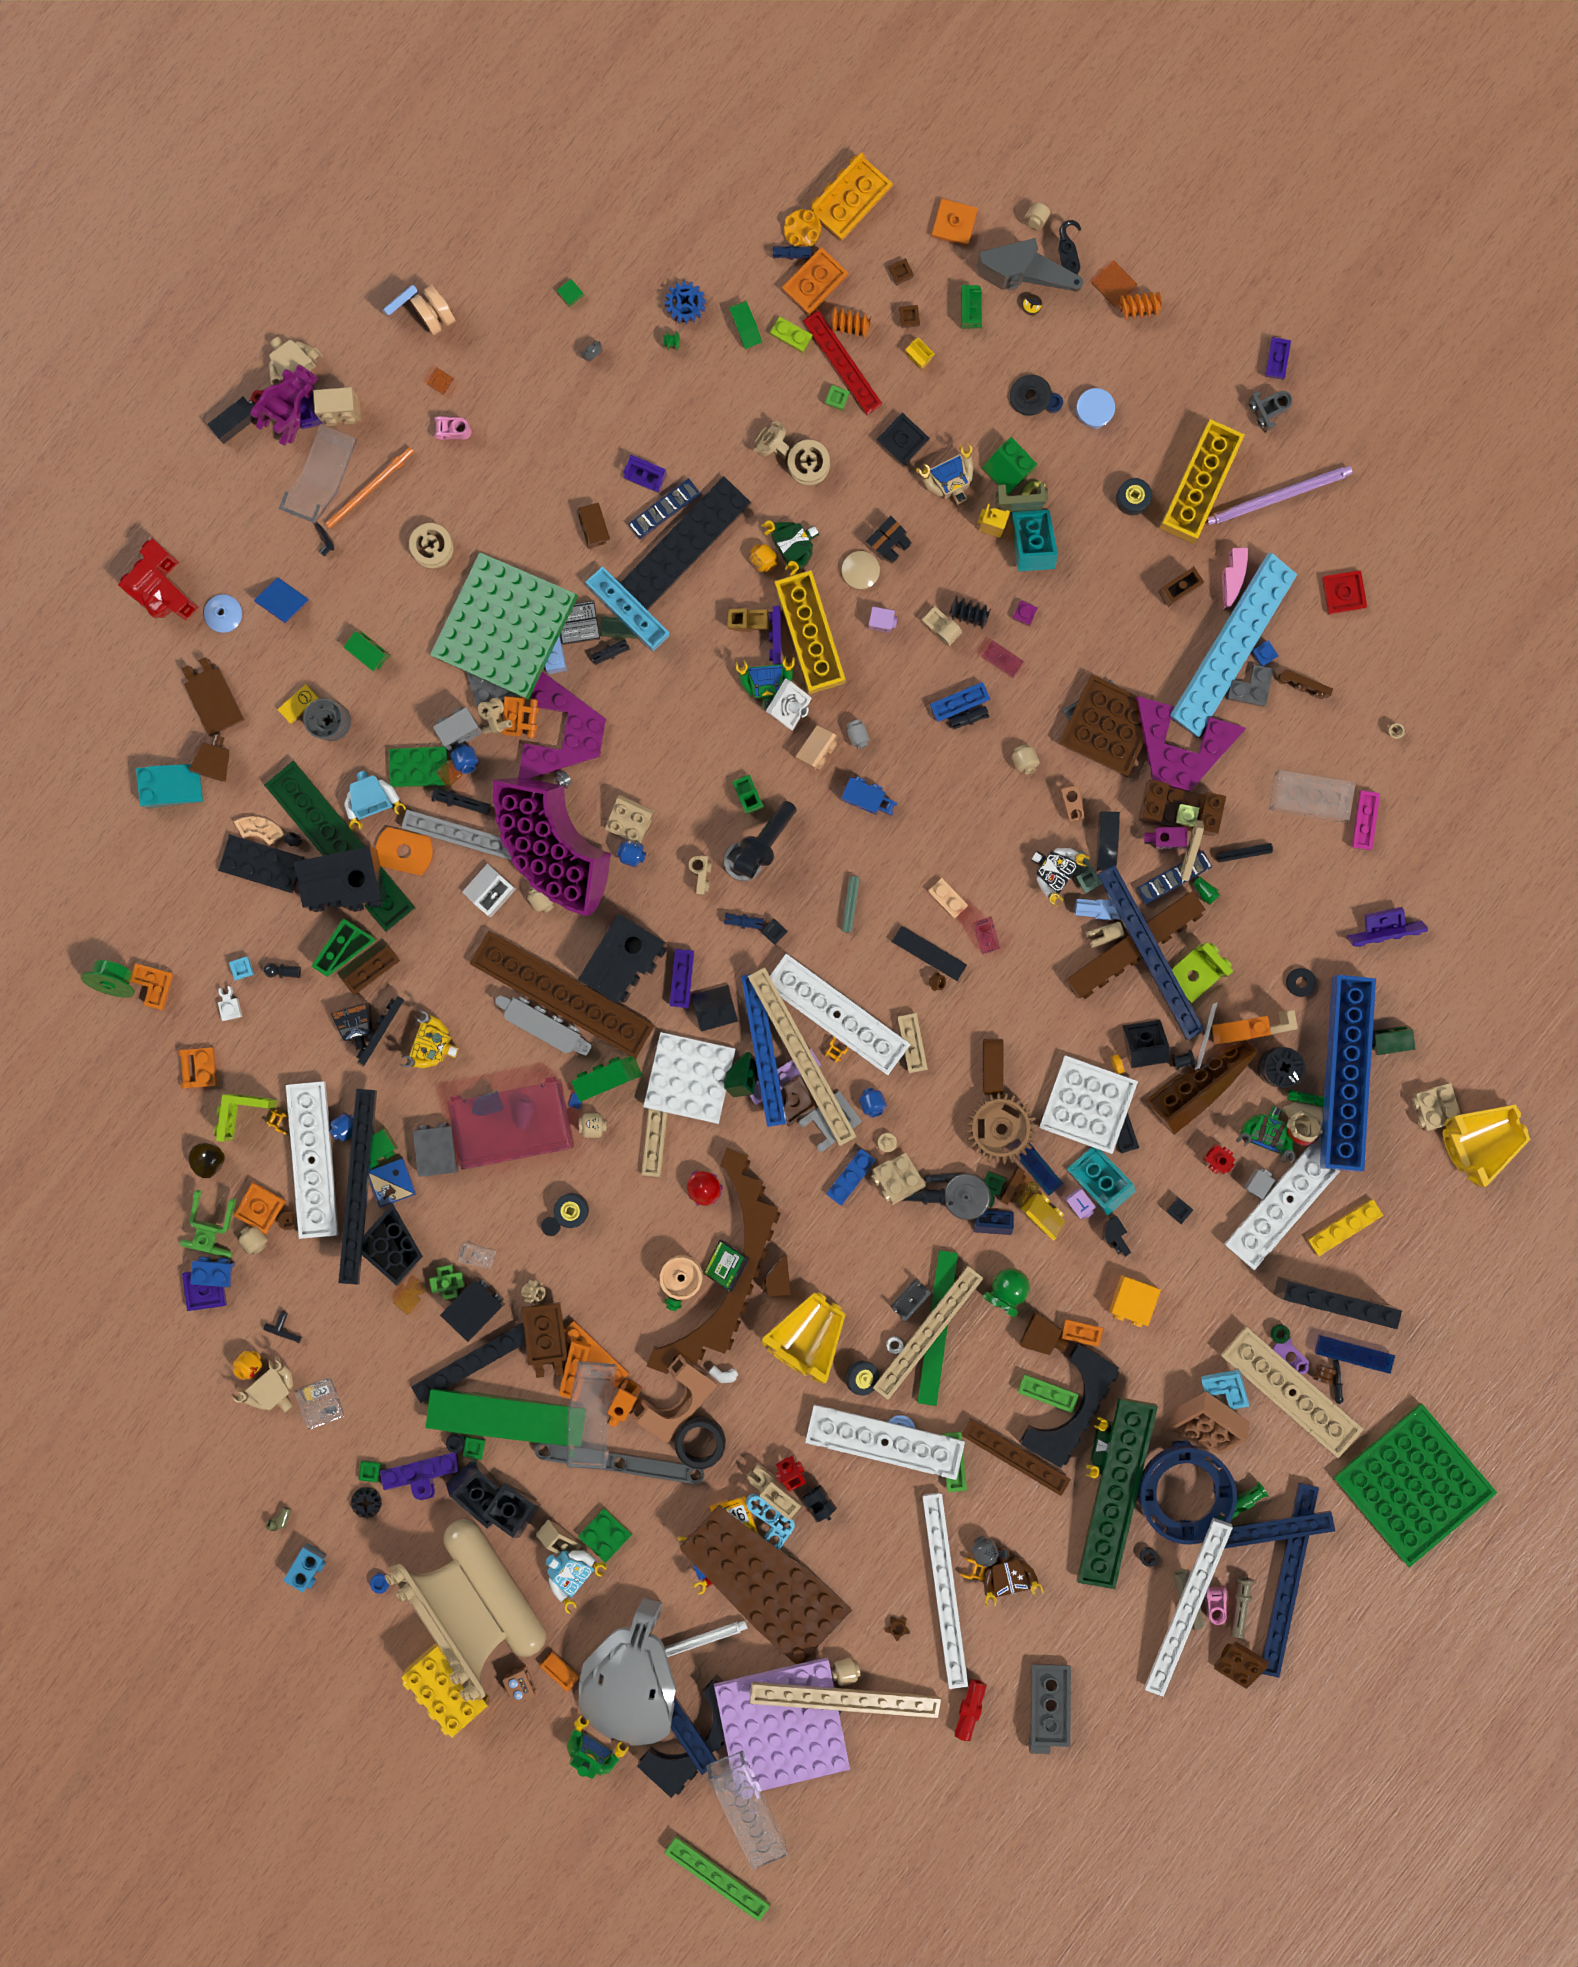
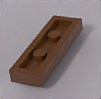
M388 945L342 981L351 993L356 995L401 960Z

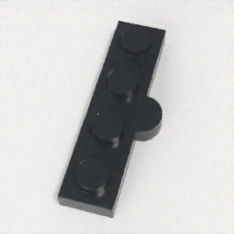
M399 996L395 1000L391 998L386 1006L389 1009L385 1016H380L376 1023L378 1028L375 1032L371 1031L366 1039L369 1042L365 1049L361 1047L356 1055V1058H358L357 1064L362 1067L365 1066L404 1002V999Z

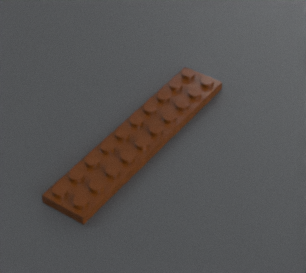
M490 931L487 932L470 962V965L637 1059L655 1027L652 1023Z

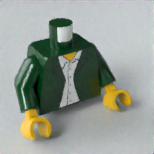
M766 521L761 525V527L768 529L764 532V535H769L773 532L771 539L787 564L785 570L787 568L792 569L790 576H793L797 571L808 565L813 555L811 540L819 536L814 525L807 530H804L800 523L796 524L794 522Z
M1097 1417L1101 1421L1100 1424L1094 1425L1096 1432L1090 1458L1092 1465L1086 1466V1468L1091 1469V1472L1086 1474V1476L1091 1478L1101 1475L1113 1424L1112 1421Z

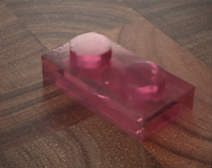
M993 640L981 656L1012 678L1024 662Z

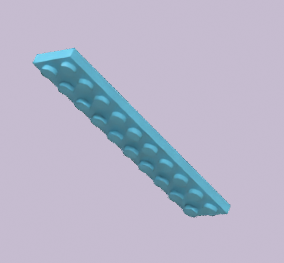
M1273 553L1266 555L1170 714L1172 719L1196 737H1200L1207 725L1208 718L1214 714L1231 686L1232 680L1237 676L1298 575Z

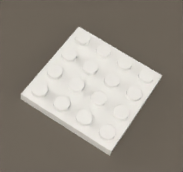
M660 1032L644 1108L719 1124L726 1094L724 1081L727 1071L732 1067L735 1049Z
M1064 1056L1039 1128L1113 1154L1138 1081Z

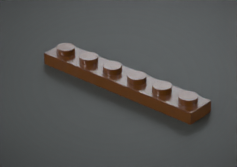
M972 1418L961 1434L962 1437L1062 1496L1071 1481L1066 1475Z

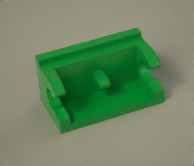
M962 285L961 329H982V289L979 285Z
M355 631L343 647L372 671L379 670L390 657L386 650L362 631Z

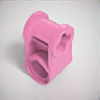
M442 416L434 418V422H436L435 439L464 440L471 436L472 429L464 418ZM459 426H466L463 432L457 431Z
M1225 1585L1208 1587L1204 1596L1206 1616L1212 1623L1220 1625L1225 1622L1227 1616ZM1220 1610L1219 1617L1212 1618L1213 1611Z

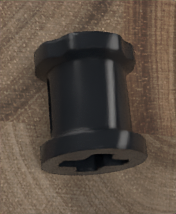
M1188 1050L1187 1053L1172 1054L1175 1070L1190 1065L1195 1067L1192 1050Z

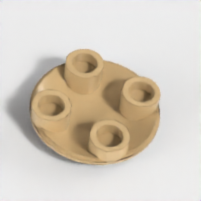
M857 551L850 554L842 565L844 580L848 585L856 589L865 590L871 587L877 581L880 574V566L877 559L865 551Z

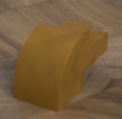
M747 608L728 609V629L741 632L769 630V611L767 609L748 610Z

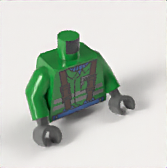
M1272 1106L1269 1116L1259 1113V1115H1254L1243 1124L1240 1136L1236 1139L1237 1143L1242 1139L1245 1143L1244 1147L1252 1143L1277 1154H1282L1283 1152L1282 1162L1286 1160V1157L1290 1159V1164L1295 1159L1293 1142L1287 1132V1123L1280 1121L1282 1109Z

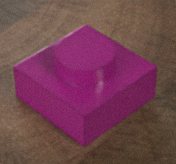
M1020 600L1012 619L1030 626L1038 607Z

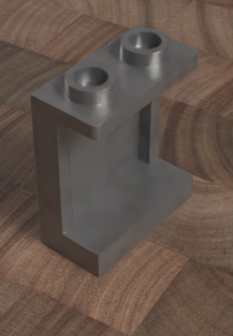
M449 1123L437 1124V1128H430V1125L418 1126V1130L413 1131L418 1177L459 1172L453 1136L454 1126H449Z

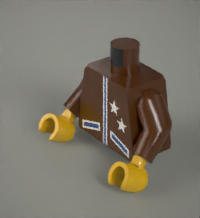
M1008 1548L998 1549L999 1560L987 1569L983 1580L986 1607H988V1600H993L995 1607L996 1597L1031 1589L1032 1594L1036 1597L1034 1592L1036 1588H1040L1042 1594L1044 1593L1042 1586L1038 1584L1039 1581L1034 1569L1025 1560H1019L1018 1556L1010 1557Z

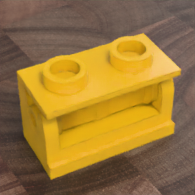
M988 504L986 509L982 508L977 523L981 525L979 531L1001 538L1010 511L1006 510L1005 512L996 508L989 509L990 504Z

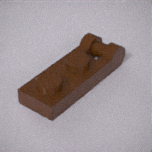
M1290 670L1283 671L1277 677V681L1280 684H1292L1296 686L1295 689L1302 692L1309 691L1318 699L1328 698L1333 692V688Z

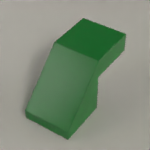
M745 300L728 307L744 349L762 343L757 324L747 301Z

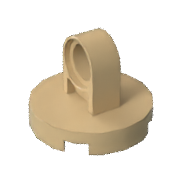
M773 421V426L769 429L765 427L758 435L754 443L757 445L754 451L761 457L767 456L774 451L779 456L787 458L791 448L783 442L786 427L779 421Z

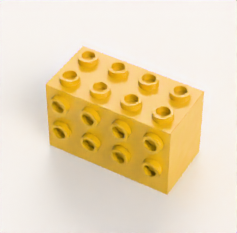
M434 1643L404 1670L401 1682L407 1690L411 1689L413 1691L415 1700L428 1709L427 1714L429 1717L439 1722L441 1731L446 1736L449 1734L452 1738L488 1707L490 1696L485 1691L486 1695L481 1700L464 1701L460 1695V1691L464 1689L462 1684L454 1685L451 1682L449 1675L453 1671L438 1645Z

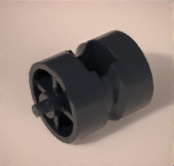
M819 1485L813 1489L808 1487L807 1494L801 1500L807 1509H811L810 1514L816 1522L826 1518L828 1521L831 1520L830 1515L837 1507L831 1499H827L828 1494L823 1486Z

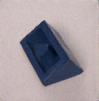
M986 1210L981 1216L975 1218L974 1232L1012 1235L1014 1212Z

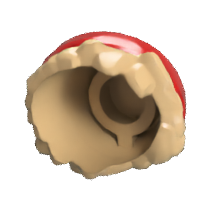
M1302 1110L1295 1113L1287 1123V1132L1290 1138L1303 1146L1314 1144L1320 1135L1323 1134L1322 1124L1319 1119L1312 1117Z

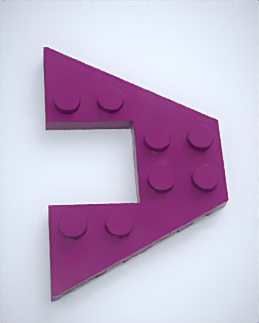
M542 672L533 689L532 699H538L537 707L539 709L568 713L562 750L524 744L518 779L539 777L568 766L599 758L601 754L606 718Z
M1140 696L1136 697L1140 713L1139 718L1143 728L1144 743L1148 753V763L1151 768L1152 780L1169 783L1170 787L1191 791L1246 729L1239 725L1209 717L1198 753L1170 746L1164 743L1171 720L1170 714L1174 706Z

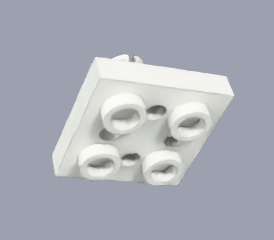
M785 679L766 712L787 729L793 731L800 717H805L808 714L809 709L807 706L812 698L793 682Z

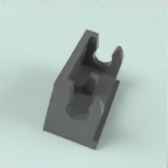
M915 1278L890 1307L906 1321L931 1292Z

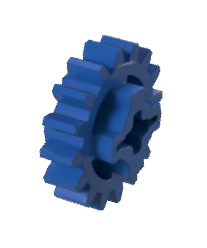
M683 281L682 286L675 283L676 288L670 287L669 291L671 294L665 295L666 299L669 300L665 301V307H668L666 309L667 314H671L672 320L678 318L679 324L682 320H685L686 325H688L689 320L695 323L696 316L698 318L702 317L700 311L705 312V307L703 306L706 304V299H703L704 292H699V286L694 288L693 282H690L689 286L686 285L685 281ZM696 297H697V299H698V306H697V307H696L695 304L693 303V302L695 301V298H696ZM674 299H675L676 302H677V304L675 305V308L673 307V300H674Z

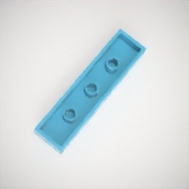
M603 566L585 582L586 587L652 652L670 636V633Z

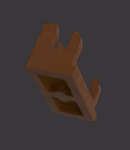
M599 503L579 507L577 515L588 549L606 544V541L610 540V536Z

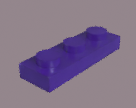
M773 606V612H769V623H773V631H769V642H773V650H769V661H773V665H781L780 606Z
M675 949L670 1006L689 1008L694 951Z

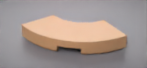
M249 816L233 821L244 839L250 836H257L264 839L268 845H272L285 836V832L277 824L265 818Z

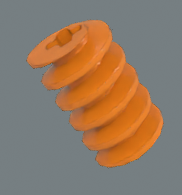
M1157 291L1156 296L1154 292H1150L1148 296L1146 293H1142L1141 297L1139 294H1134L1133 298L1131 295H1127L1126 299L1123 295L1120 296V311L1124 315L1125 320H1128L1129 314L1135 319L1136 313H1139L1140 318H1143L1144 312L1150 317L1152 311H1154L1157 317L1161 310L1160 291Z
M834 306L831 319L833 332H836L838 327H840V333H844L847 329L848 335H851L854 330L856 337L862 332L863 338H866L869 332L871 317L867 319V313H864L860 318L859 311L852 316V310L850 309L845 314L844 308L837 313V307Z

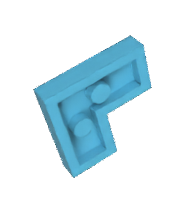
M1240 1370L1201 1377L1204 1391L1211 1395L1225 1393L1230 1409L1249 1407V1400Z

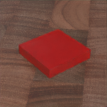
M1361 570L1322 577L1328 615L1367 608Z

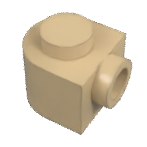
M1035 203L1029 208L1023 220L1026 221L1028 227L1039 231L1047 221L1050 210L1044 204Z

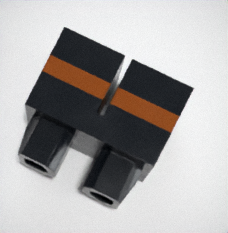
M890 516L879 527V530L877 529L866 540L865 546L876 553L881 560L885 559L893 564L899 558V555L893 549L898 545L903 551H906L912 543L906 536L907 532Z

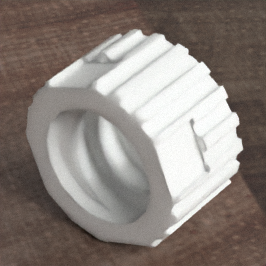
M891 1336L886 1342L888 1351L894 1354L900 1353L904 1346L902 1339L898 1336ZM892 1341H897L899 1343V1347L897 1349H892L890 1347Z

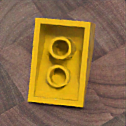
M1035 1193L1020 1209L1054 1241L1065 1222L1062 1218L1064 1214L1057 1207L1053 1209L1048 1204L1050 1200L1043 1193L1041 1195Z

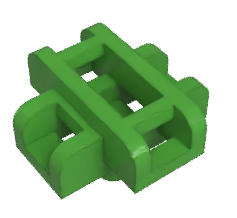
M453 1264L438 1267V1276L429 1279L432 1293L442 1292L443 1300L458 1297V1288L465 1287L463 1273H455Z

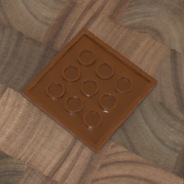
M1091 674L1058 744L1128 777L1144 744L1143 728L1136 701L1137 696Z

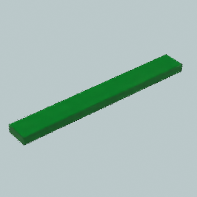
M938 1251L930 1313L954 1284L958 1258L957 1252ZM948 1324L924 1354L918 1404L937 1406Z

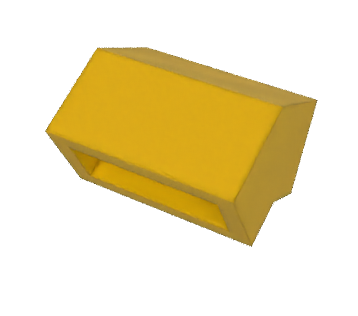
M919 337L912 341L905 349V354L920 370L935 355Z

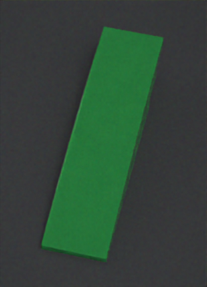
M431 1389L425 1428L510 1440L581 1447L586 1408L479 1392L469 1393L455 1390Z

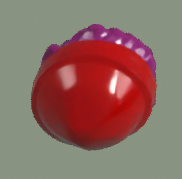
M707 1171L692 1172L687 1182L689 1199L693 1200L697 1206H709L715 1204L720 1198L723 1186L719 1183L717 1175Z

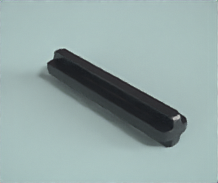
M1272 843L1222 851L1216 853V859L1220 863L1273 853Z

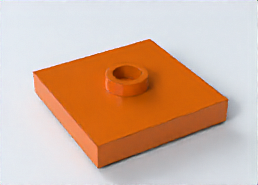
M941 198L931 237L968 246L978 208Z
M252 1182L233 1216L252 1227H259L264 1234H268L287 1200Z

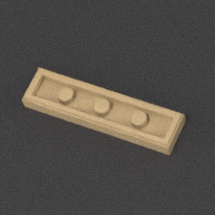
M648 1109L641 1173L643 1176L661 1177L668 1114L666 1112Z

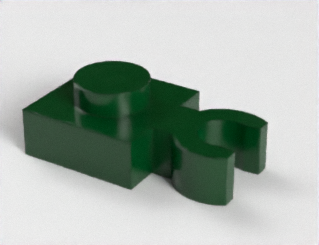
M992 1171L987 1172L984 1180L991 1193L989 1207L995 1204L994 1195L1000 1196L1007 1179Z

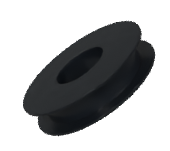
M1298 968L1289 973L1286 979V986L1294 996L1305 997L1314 991L1316 978L1310 970ZM1299 977H1303L1306 980V985L1303 988H1299L1296 985V980Z

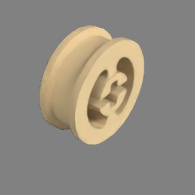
M803 440L792 447L788 455V468L792 478L806 486L816 485L826 478L830 470V457L824 445L815 440ZM812 452L819 454L823 460L822 467L817 472H815L818 467L817 457ZM800 454H802L800 458L801 469L806 474L798 471L795 466V461ZM807 460L811 461V466L807 465Z
M435 523L422 524L410 536V551L415 560L423 567L430 569L439 568L451 559L454 550L453 541L447 530ZM430 534H437L444 539L445 546L442 552L439 541ZM421 540L423 549L432 558L424 557L419 553L418 546ZM430 543L434 545L433 549L429 547Z

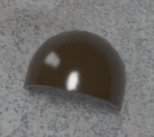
M207 1143L194 1146L189 1154L190 1167L201 1178H211L221 1169L225 1160L221 1149Z

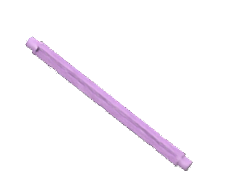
M1351 466L1341 467L1213 513L1211 516H1208L1206 522L1208 525L1219 524L1344 479L1352 474Z

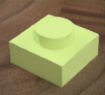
M1179 804L1175 823L1194 827L1199 808Z

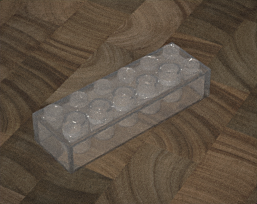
M742 1750L708 1764L709 1781L752 1870L787 1856L786 1840L744 1751Z

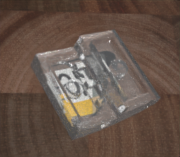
M331 1377L294 1391L296 1400L301 1408L300 1414L308 1430L344 1417L343 1408Z

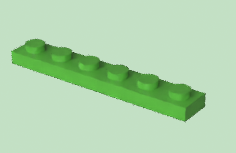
M677 1835L666 1848L664 1854L758 1922L770 1907V1902Z

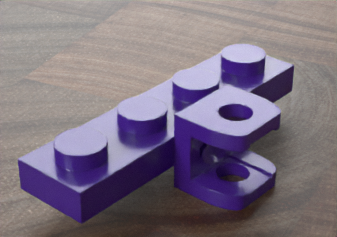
M454 1452L382 1470L380 1474L384 1491L411 1485L414 1498L425 1500L435 1496L434 1478L458 1473L460 1470L457 1454Z

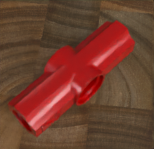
M970 1680L965 1699L961 1702L959 1720L954 1733V1737H957L959 1740L971 1741L976 1721H979L982 1712V1701L987 1684L981 1680Z

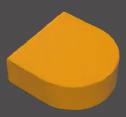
M1118 1054L1110 1056L1115 1073H1124V1066Z

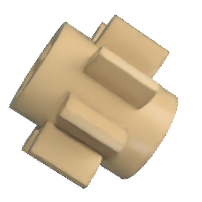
M529 1280L522 1287L521 1293L525 1297L524 1302L538 1304V1301L543 1300L545 1289L541 1287L542 1282Z

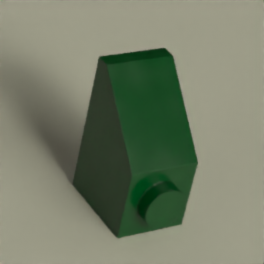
M746 1052L726 1073L724 1089L732 1097L754 1094L757 1065L755 1057L750 1052Z

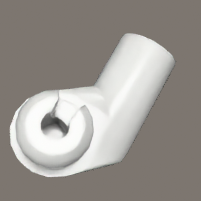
M715 1365L708 1372L720 1383H732L738 1376V1372L735 1369L722 1372Z

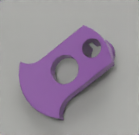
M1291 1337L1286 1343H1276L1273 1350L1286 1361V1354L1294 1352L1296 1355L1295 1360L1287 1363L1300 1374H1305L1308 1371L1309 1361L1292 1345ZM1303 1364V1369L1299 1370V1365Z

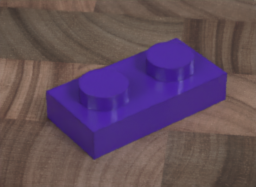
M1272 337L1265 377L1284 380L1291 340Z

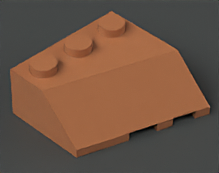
M1204 1392L1181 1405L1166 1425L1164 1431L1170 1434L1174 1431L1181 1434L1180 1438L1193 1439L1199 1443V1446L1222 1454L1247 1441L1250 1422L1208 1392Z

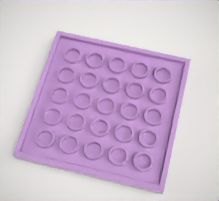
M828 1657L714 1684L737 1797L850 1770L838 1710L749 1703L752 1682L834 1688Z

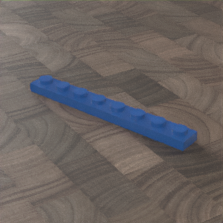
M743 975L741 978L767 1127L784 1125L787 1122L768 1013L748 978L749 975Z

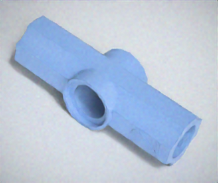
M1076 899L1075 916L1095 917V919L1121 920L1111 900Z

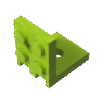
M1213 943L1199 944L1172 968L1190 1003L1195 1001L1220 977H1227L1233 972L1230 968L1232 964L1225 957L1221 958L1218 954V948ZM1191 970L1195 971L1198 975L1197 980L1194 982L1188 979V973Z
M222 1094L221 1105L217 1109L219 1122L214 1129L216 1141L225 1142L234 1139L238 1104L261 1108L277 1107V1100L240 1094Z

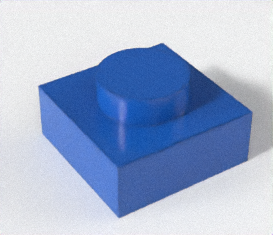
M1269 640L1251 651L1260 666L1268 664L1279 656Z

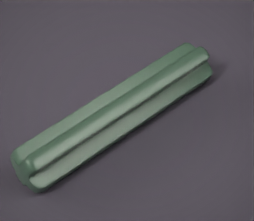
M850 876L842 924V931L851 933L860 880L856 876Z

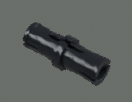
M626 639L611 646L607 645L605 649L591 654L595 665L610 658L613 660L615 656L630 650L629 646L626 645Z
M983 706L982 708L973 711L968 710L965 711V714L949 718V721L951 722L952 729L955 730L968 724L970 726L974 725V722L989 718L987 707Z

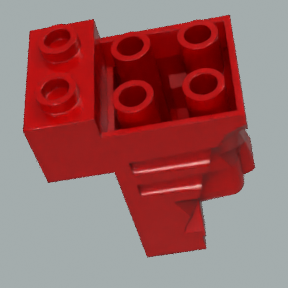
M153 538L147 540L139 551L144 558L138 560L134 564V568L121 577L118 586L145 607L153 618H164L173 611L186 621L199 607L167 577L179 561Z

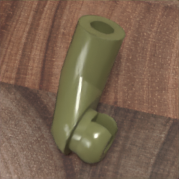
M282 1507L278 1517L266 1522V1529L277 1531L284 1528L288 1522L291 1509Z

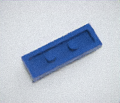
M981 682L930 704V707L938 723L990 701V697L984 683Z
M860 1148L826 1195L842 1206L876 1159Z

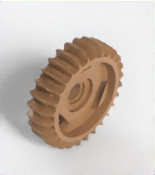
M998 1093L997 1099L990 1095V1101L983 1098V1105L977 1102L979 1109H971L975 1115H968L972 1122L966 1123L967 1126L971 1127V1129L966 1130V1133L972 1134L967 1139L968 1141L974 1140L971 1148L978 1147L975 1153L983 1152L981 1155L982 1159L989 1156L988 1162L995 1158L996 1164L1002 1159L1004 1165L1006 1164V1159L1013 1163V1157L1016 1156L1020 1160V1153L1027 1155L1024 1149H1032L1029 1142L1035 1143V1140L1031 1136L1037 1135V1132L1032 1131V1129L1037 1128V1125L1031 1123L1036 1118L1029 1117L1033 1111H1026L1028 1104L1021 1106L1022 1099L1015 1102V1096L1013 1095L1011 1099H1008L1007 1093L1004 1095V1098H1001ZM1009 1105L1021 1112L1020 1117L1016 1118L1002 1110L1003 1106ZM985 1119V1138H978V1120ZM999 1124L1007 1126V1132L1003 1135L996 1132ZM1017 1139L1021 1141V1145L1004 1153L1002 1148Z

